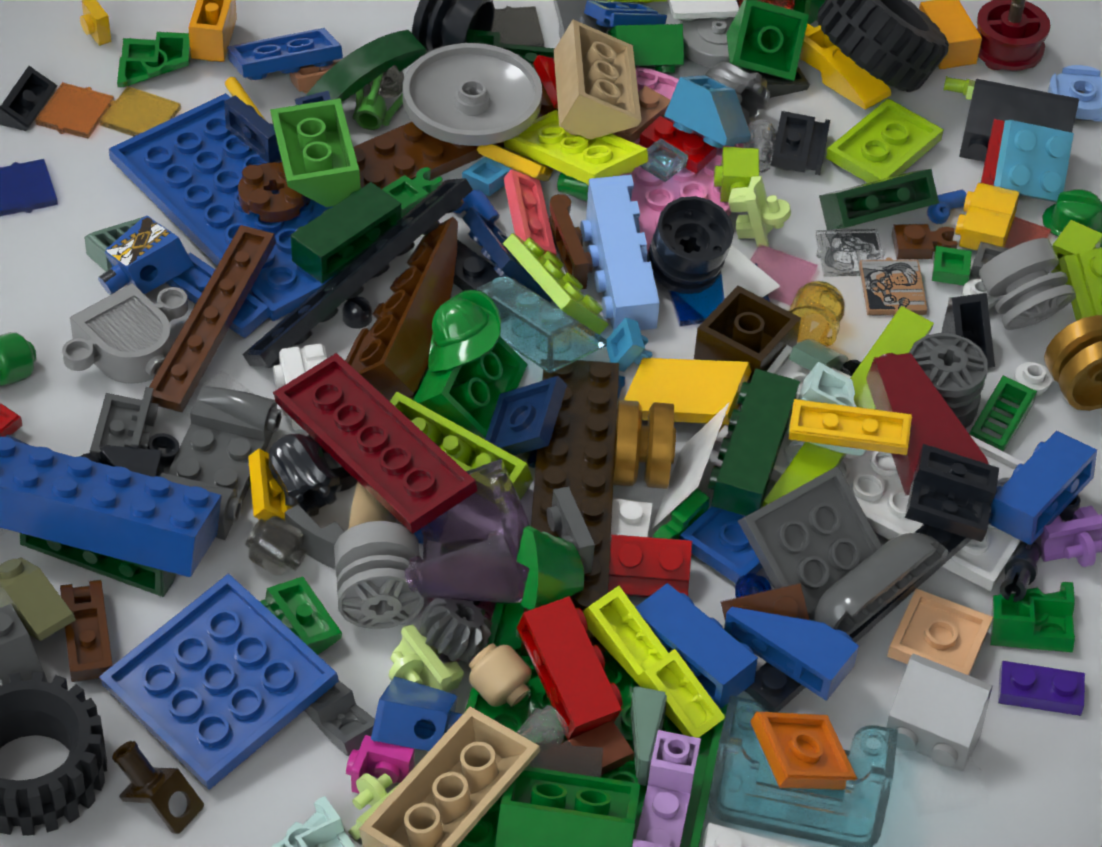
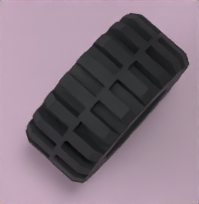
M826 0L818 10V25L821 26V30L829 37V40L859 67L864 68L876 79L884 81L885 84L896 87L897 90L906 92L918 90L947 55L949 43L946 40V36L911 1Z

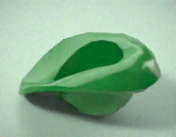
M465 290L446 301L436 310L432 321L433 334L430 343L428 369L431 372L452 370L476 361L493 350L500 338L501 318L498 308L489 296L481 291Z

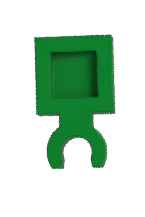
M424 167L417 172L416 178L413 180L404 175L382 190L401 203L402 218L443 183V178L439 176L435 180L429 181L430 168Z
M697 488L670 513L671 520L667 524L662 525L653 534V538L679 540L680 534L709 509L710 497Z

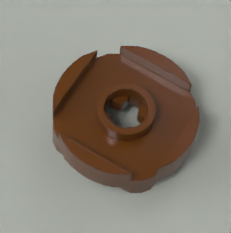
M282 162L249 165L242 171V178L238 184V197L241 208L249 215L250 211L255 214H259V218L262 221L283 222L297 217L300 214V208L305 204L308 206L310 203V198L287 186ZM271 190H279V194H272Z

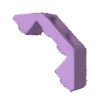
M658 730L636 839H634L632 847H680L701 738Z

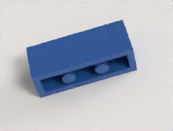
M1056 430L1046 442L1042 441L1036 446L1032 456L1025 464L1020 463L1015 468L1011 478L1003 486L997 487L996 495L990 506L991 513L993 514L990 525L1032 545L1043 533L1044 526L1050 525L1094 478L1097 449Z
M667 583L635 607L668 653L674 649L677 650L719 709L723 708L754 683L758 657L754 655L748 645L737 641L726 632L716 619L709 618L697 608L686 594L679 593Z

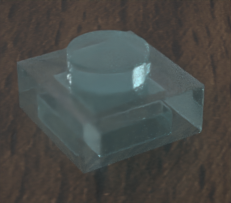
M659 139L647 148L648 162L640 165L644 170L666 182L687 166L688 155L663 139Z

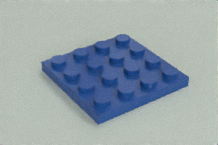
M229 573L99 676L102 685L208 790L339 682L335 670Z

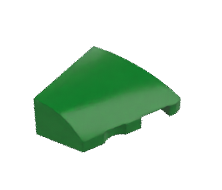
M157 32L156 40L123 38L122 55L119 58L117 87L124 88L189 66L191 60L189 33Z
M531 526L524 527L517 562L528 567L529 573L521 606L532 610L582 591L584 589V569L575 545L547 532H540Z
M1062 582L1060 591L1048 594L1042 593L1038 587L1027 589L1024 599L1018 602H1013L1015 593L1011 594L1009 601L1002 594L993 595L990 645L1073 653L1075 642L1073 582Z

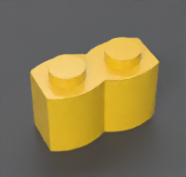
M978 182L974 192H967L963 211L967 212L966 215L960 214L958 217L955 235L961 236L959 246L978 250L982 241L1005 248L1017 211L1020 192Z

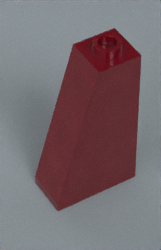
M887 353L874 357L866 381L876 410L912 414L907 455L891 453L906 496L910 493L914 472L923 444L989 464L983 452L911 353L897 355Z

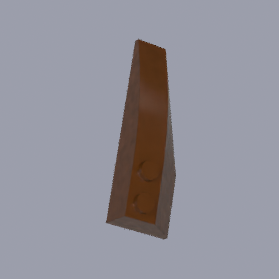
M454 217L440 223L435 230L423 236L406 262L410 267L401 273L399 277H396L390 286L394 294L385 303L378 304L372 313L377 320L370 330L364 328L360 331L345 360L389 401L396 392L411 399L420 387L419 382L424 371L428 369L429 350L433 334V317L436 310L446 301L450 300L453 287L458 221Z

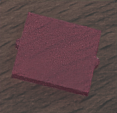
M760 244L750 259L781 286L767 294L766 297L796 307L804 291L810 289V281L818 267L817 264Z

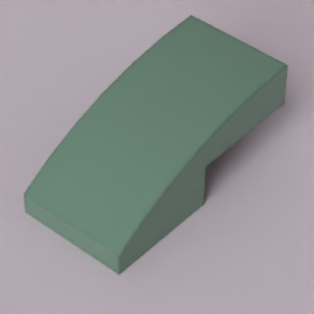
M806 339L793 346L789 360L810 371L818 362L840 371L843 368V364L849 358L814 339Z

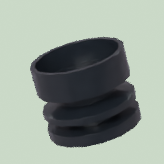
M420 0L414 15L412 34L429 52L448 45L466 43L468 29L492 31L495 14L493 1Z
M697 196L680 197L668 203L660 213L647 256V262H651L653 275L657 282L670 291L682 294L700 293L712 287L721 274L732 244L734 229L730 217L716 203Z

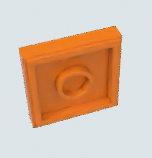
M756 712L750 721L779 788L853 789L858 779L828 715Z

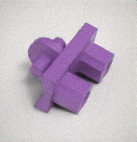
M1087 506L1075 511L1071 521L1063 522L1061 517L1058 516L1050 525H1045L1044 531L1040 535L1042 539L1040 547L1042 560L1047 562L1076 557L1082 567L1094 565L1096 553L1102 552V514L1099 515L1092 506Z

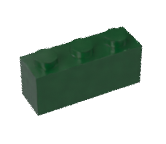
M932 169L912 171L819 195L827 230L847 228L939 203Z
M372 182L368 183L291 234L292 262L319 282L324 283L336 275L401 219V203Z

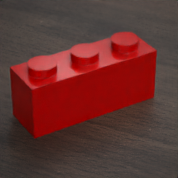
M569 596L524 612L517 630L567 740L613 720L615 722L622 710V697L616 684L610 683L605 674V661L601 650L597 645L592 646L586 633L588 626L580 608L575 609Z

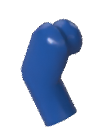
M473 189L463 199L464 204L454 211V213L460 214L464 210L467 212L472 207L493 223L500 217L486 195L476 189Z
M961 189L937 195L939 203L928 206L926 211L929 220L935 224L945 223L950 216L951 209L964 207L966 192Z

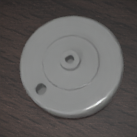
M729 17L724 20L714 18H699L693 21L681 20L680 24H683L684 55L693 62L713 68L722 61L729 62L726 33L735 17Z

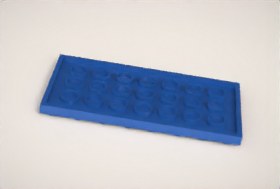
M226 93L109 148L110 160L216 266H218L240 225L274 233L276 244L249 291L251 295L269 306V318L272 321L291 313L327 282H319L292 262L291 234L299 227L305 226L320 216L325 210L334 206L325 207L310 199L308 206L305 204L300 208V214L297 217L283 222H265L260 220L259 214L250 211L249 215L243 211L238 197V184L242 178V171L249 165H260L267 162L226 128L224 101L231 98ZM281 158L278 159V160L275 161V162H278V163L282 162V161H281ZM271 190L272 194H279V190Z

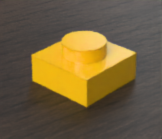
M82 0L83 15L80 16V23L85 34L91 35L99 46L111 42L109 15L97 0Z

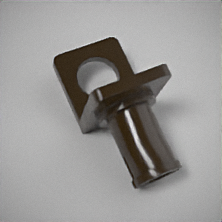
M135 741L124 743L113 753L112 760L118 764L131 782L119 795L120 799L123 802L150 803L173 834L181 833L203 809V801L178 768L153 767ZM179 791L185 795L187 807L180 817H175L169 810V800L175 792Z

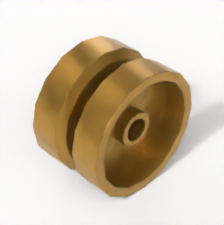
M1102 315L1082 318L1066 326L1054 336L1047 346L1044 355L1046 367L1054 380L1059 383L1061 392L1069 405L1077 410L1091 411L1102 408Z
M619 400L613 485L633 486L638 478L640 462L645 463L644 481L648 488L668 489L671 464H674L676 445L674 404L654 402L649 408L648 425L642 426V407L638 401Z

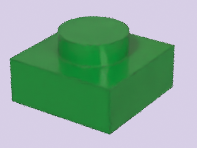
M936 246L931 281L964 286L970 277L972 251Z

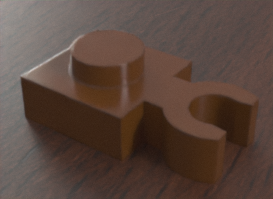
M893 224L891 235L896 259H932L936 246L957 249L958 243L953 241L954 228L941 227L937 231H930L928 224Z

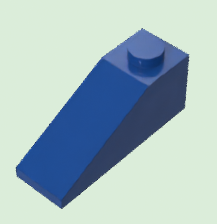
M731 607L726 613L724 625L726 632L737 641L748 645L754 654L826 701L855 666L859 645L844 631L835 630L825 623Z

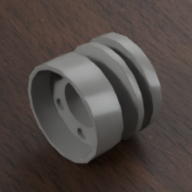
M1038 238L1021 243L995 256L979 270V276L989 296L1005 295L995 304V309L997 313L1005 314L1002 317V323L1007 330L1020 329L1044 321L1070 304L1076 297L1073 287L1065 285L1068 280L1066 273H1050L1058 265L1059 259L1049 239Z
M373 521L353 526L339 536L334 545V557L337 577L338 611L343 618L358 627L385 629L405 624L417 616L424 606L422 574L420 572L419 542L414 533L412 534L406 527L398 523Z

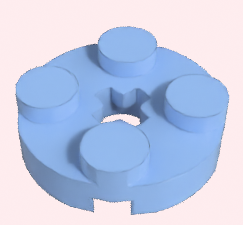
M1071 65L1064 67L1061 74L1056 76L1055 73L1052 75L1048 93L1079 98L1076 119L1102 121V77H1100V70L1089 66Z

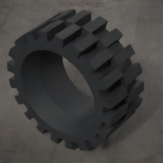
M20 672L8 674L10 683L0 686V749L15 739L36 735L55 739L62 743L70 752L66 761L60 767L44 776L28 780L0 778V833L11 835L13 826H21L23 836L35 835L34 826L45 824L48 833L59 829L57 819L65 816L69 823L79 818L78 805L81 804L89 809L96 801L94 789L102 791L105 783L104 772H107V756L101 717L97 713V706L92 698L86 700L84 689L75 684L68 691L67 680L64 677L55 675L53 681L49 683L46 682L44 672H32V679L28 681H22Z

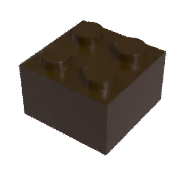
M737 285L697 328L694 359L749 362L751 374L747 382L751 383L755 368L767 371L787 345L793 348L797 344L801 317Z

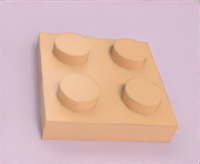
M916 588L889 646L887 657L908 664L911 655L914 653L970 676L990 629L993 617Z

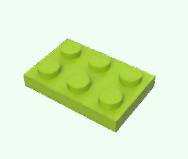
M888 98L829 146L826 159L867 183L897 176L905 172L940 142L944 129Z
M512 233L505 240L504 246L562 311L598 335L607 328L609 324L599 314L603 310L602 306L590 295L584 296L580 291L583 285L570 273L564 274L561 270L564 264L550 251L545 253L530 237L524 241Z

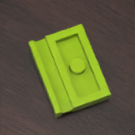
M1102 248L1060 258L1061 271L1066 273L1068 277L1066 285H1071L1076 293L1075 299L1071 302L1076 321L1085 317L1102 315Z

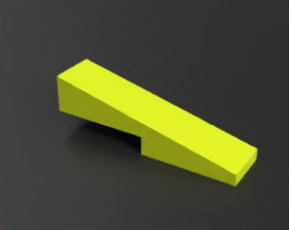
M620 586L614 588L583 611L588 630L640 687L665 692V695H667L665 715L684 735L699 738L726 718L677 650L674 649L668 653Z

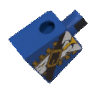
M146 215L106 248L105 255L112 268L100 275L98 280L109 295L132 283L143 294H147L188 270L194 264L179 237Z

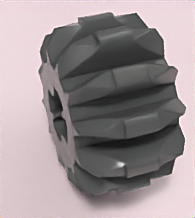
M443 592L440 597H435L432 603L429 602L423 611L419 632L427 638L425 644L434 646L438 650V654H446L453 662L457 658L468 662L482 651L489 642L488 638L491 635L490 628L492 622L484 616L486 611L482 608H477L473 604V600L467 601L459 593L452 596L450 593Z

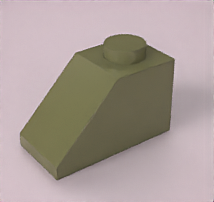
M22 557L8 560L0 565V608L11 604L29 635L42 641L76 620L72 611L38 566Z

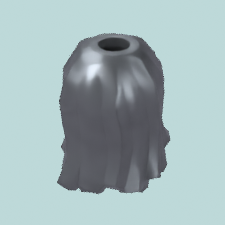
M723 61L710 68L705 74L735 89L748 127L756 123L755 119L761 114V109L767 108V100L770 97L767 81L765 78H762V75L759 73L749 74L740 67Z

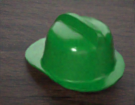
M1083 189L1061 192L1057 202L1048 207L1042 215L1043 225L1047 231L1058 237L1070 220L1102 233V202L1097 195Z

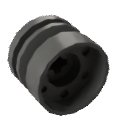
M936 333L924 336L913 344L909 353L913 355L966 429L973 423L978 412L981 392L988 373L987 358L980 347L971 340L959 335Z

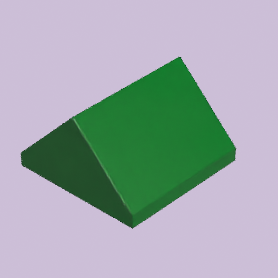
M744 0L726 33L729 63L744 69L794 81L809 14L758 0Z

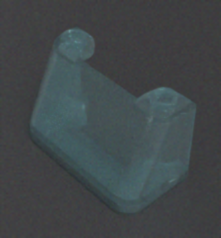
M730 695L708 799L712 814L726 823L840 847H873L881 836L892 786L898 730L878 725H868L860 728L855 733L850 751H844L858 780H846L845 790L779 788L750 722L756 712H767L765 707L754 700Z

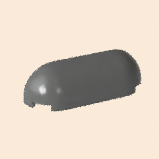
M906 533L892 538L825 591L817 604L815 621L825 623L835 630H841L850 635L946 558L948 550L936 539L921 533Z

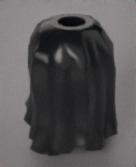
M296 433L285 435L273 443L269 450V469L274 479L284 491L285 506L294 507L298 504L310 517L319 514V508L326 504H333L336 501L335 493L342 488L340 477L332 472L321 447L313 439Z

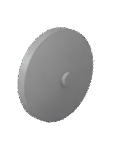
M460 43L432 50L421 56L410 66L403 81V106L410 120L428 135L458 145L481 146L512 139L533 124L539 115L542 104V84L535 69L519 55L488 44Z

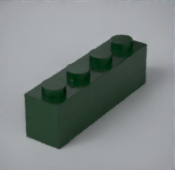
M755 368L751 383L743 382L737 404L742 405L741 411L733 410L728 426V432L733 433L731 439L723 438L718 454V460L723 461L721 467L714 465L710 475L708 489L714 490L711 506L744 516L761 508L792 415L793 402L797 397L800 385L799 380Z

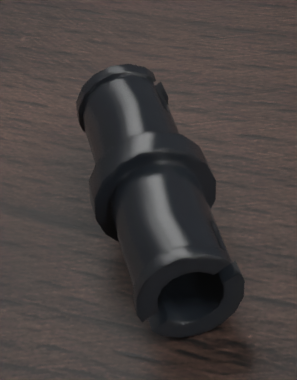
M1021 541L1014 556L1008 559L1004 568L1006 577L1000 586V592L1008 601L1012 592H1016L1013 602L1024 599L1028 585L1034 582L1038 573L1036 564L1042 552L1039 544L1035 541L1030 549H1026L1028 544Z

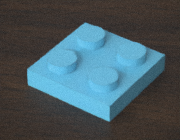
M1005 120L994 186L1018 191L1021 196L1057 202L1059 194L1064 192L1074 133L1014 120Z

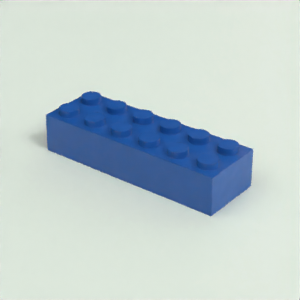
M0 437V528L190 578L217 536L221 494L209 492L202 487H190L170 482L163 477H151L132 472L124 467H112L93 462L86 457H74L52 451L47 447H35L16 442L8 437Z

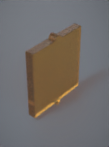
M62 82L35 119L36 125L57 130L59 134L68 133L89 139L115 102L114 96L93 91L91 87L82 88Z

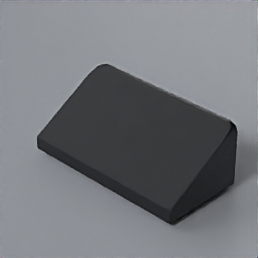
M28 66L0 106V125L27 131L58 85L31 66Z

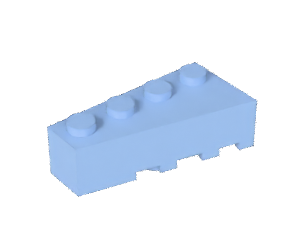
M632 175L589 179L586 220H581L580 224L583 242L589 243L587 251L590 252L593 267L596 268L594 274L595 288L597 293H603L604 319L610 318L613 331L625 317L638 321L640 330L657 329L660 302L651 262H647L645 233H640L638 201H631L632 189H634Z

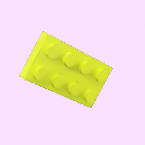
M557 110L537 118L524 132L504 141V147L542 163L544 166L562 172L566 176L580 180L589 185V179L620 176L630 173L636 167L648 162L647 148L614 134H608L591 140L581 135L569 134L562 127H559Z

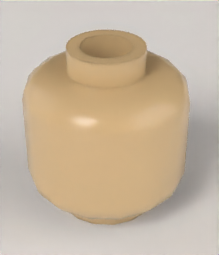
M492 643L480 651L469 664V667L472 669L469 675L470 684L491 706L499 707L507 702L513 707L530 692L526 684L531 678L532 670L509 645L497 647Z

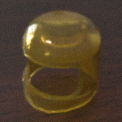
M811 281L799 288L788 310L801 317L797 341L814 339L827 347L833 345L840 330V321L845 313V300L842 293L835 286L828 282ZM812 321L820 323L810 332ZM830 329H832V336L827 337Z

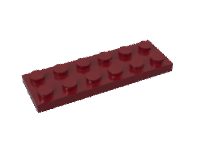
M337 353L273 392L276 404L412 534L478 491L474 478Z

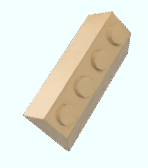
M573 19L554 49L559 127H562L571 135H581L591 140L639 126L642 120L633 45Z
M469 707L359 828L363 847H457L540 752V746L474 708Z

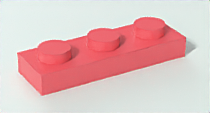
M511 169L503 180L515 235L524 241L530 237L545 253L550 251L556 256L540 180Z

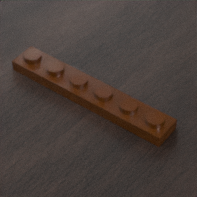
M240 225L149 388H154L152 403L159 404V407L183 413L276 244L274 233Z

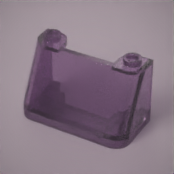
M502 459L466 471L476 480L478 491L420 529L424 536L423 560L418 555L409 559V568L405 569V577L413 593L418 591L425 598L522 603L529 568L517 562V556L524 527L530 525Z

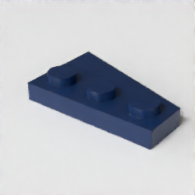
M471 207L462 219L470 228L468 232L470 238L483 247L480 250L481 253L492 263L496 264L494 270L506 281L511 282L515 279L551 303L553 300L504 246L503 243L508 238L506 234L495 223Z

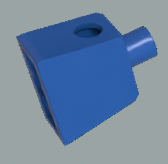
M394 677L379 698L371 740L430 751L463 715L455 712L458 696L403 678Z

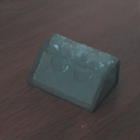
M506 275L495 278L493 281L477 288V291H481L489 296L499 310L501 318L500 336L512 349L548 373H552L607 346L605 338Z

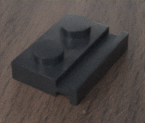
M781 111L770 166L804 173L805 169L814 170L815 175H820L831 120L825 119V123L815 121V117Z

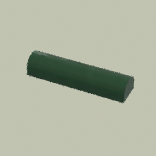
M20 533V545L158 596H165L176 577L175 573Z

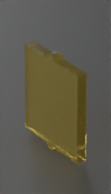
M127 86L116 101L110 102L111 107L99 121L100 126L134 137L174 118L181 110V103Z

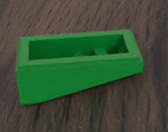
M1003 375L969 434L1004 452L1033 406L1037 391ZM1002 398L1018 405L1019 408L1017 409L1002 402ZM998 408L1000 410H1003L1013 415L1014 417L1011 419L995 411V409ZM991 417L1007 425V429L988 421ZM985 427L1002 435V437L997 439L983 432L982 429Z

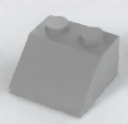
M913 653L909 659L888 716L884 741L894 744L901 750L911 751L931 759L940 766L950 767L963 773L981 736L993 685Z

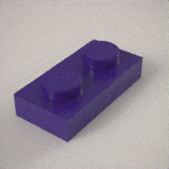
M1002 660L999 670L998 703L1081 716L1084 708L1085 673Z

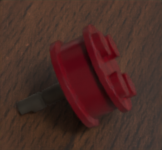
M992 0L980 8L977 16V30L982 37L978 57L992 70L1019 71L1035 67L1044 56V41L1049 35L1051 26L1048 16L1041 8L1026 0Z

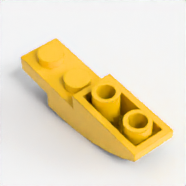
M807 23L799 59L821 72L824 85L864 110L891 96L889 86L884 81L870 75L868 71L859 67L850 57L843 54L841 49L829 40V37L823 33L820 25L814 28Z

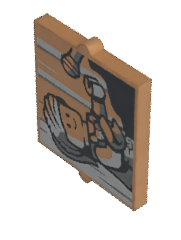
M887 257L886 260H860L859 269L867 315L894 316L901 306L918 315L927 314L928 310L919 260H893L890 257Z

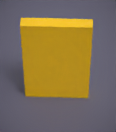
M642 358L624 400L638 401L642 407V420L648 421L649 408L654 402L674 404V422L706 424L729 403L722 424L729 425L732 412L738 406L737 402L742 384L748 381L751 374L749 362Z

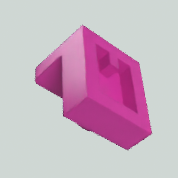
M365 735L359 751L353 749L347 762L346 774L351 776L352 792L360 794L356 781L365 773L376 778L385 773L390 776L393 783H401L415 767V748L373 741L371 736Z

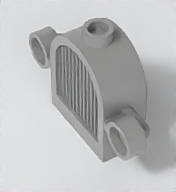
M132 283L70 317L73 339L66 342L62 348L65 366L73 371H83L90 368L94 363L106 376L122 383H142L154 379L172 347L169 322L184 316L188 311L186 292L177 287L165 288L158 293L157 303L154 304Z

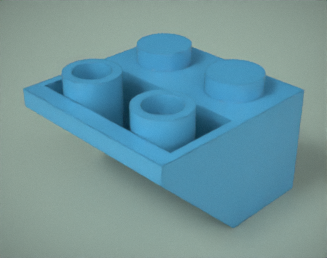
M706 75L679 78L664 115L674 121L673 126L686 133H693L694 130L704 135V142L717 148H723L726 145L734 147L735 144L749 142L751 134L735 89Z

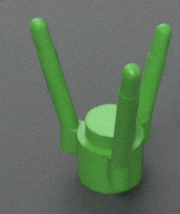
M383 73L373 80L369 95L364 97V87L356 92V107L352 118L364 129L376 130L381 125L388 126L392 116L403 105L402 93L387 110L384 98L378 95Z

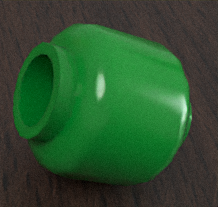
M8 332L0 335V386H7L28 378L33 372L34 362L36 361V350L33 344L17 332Z

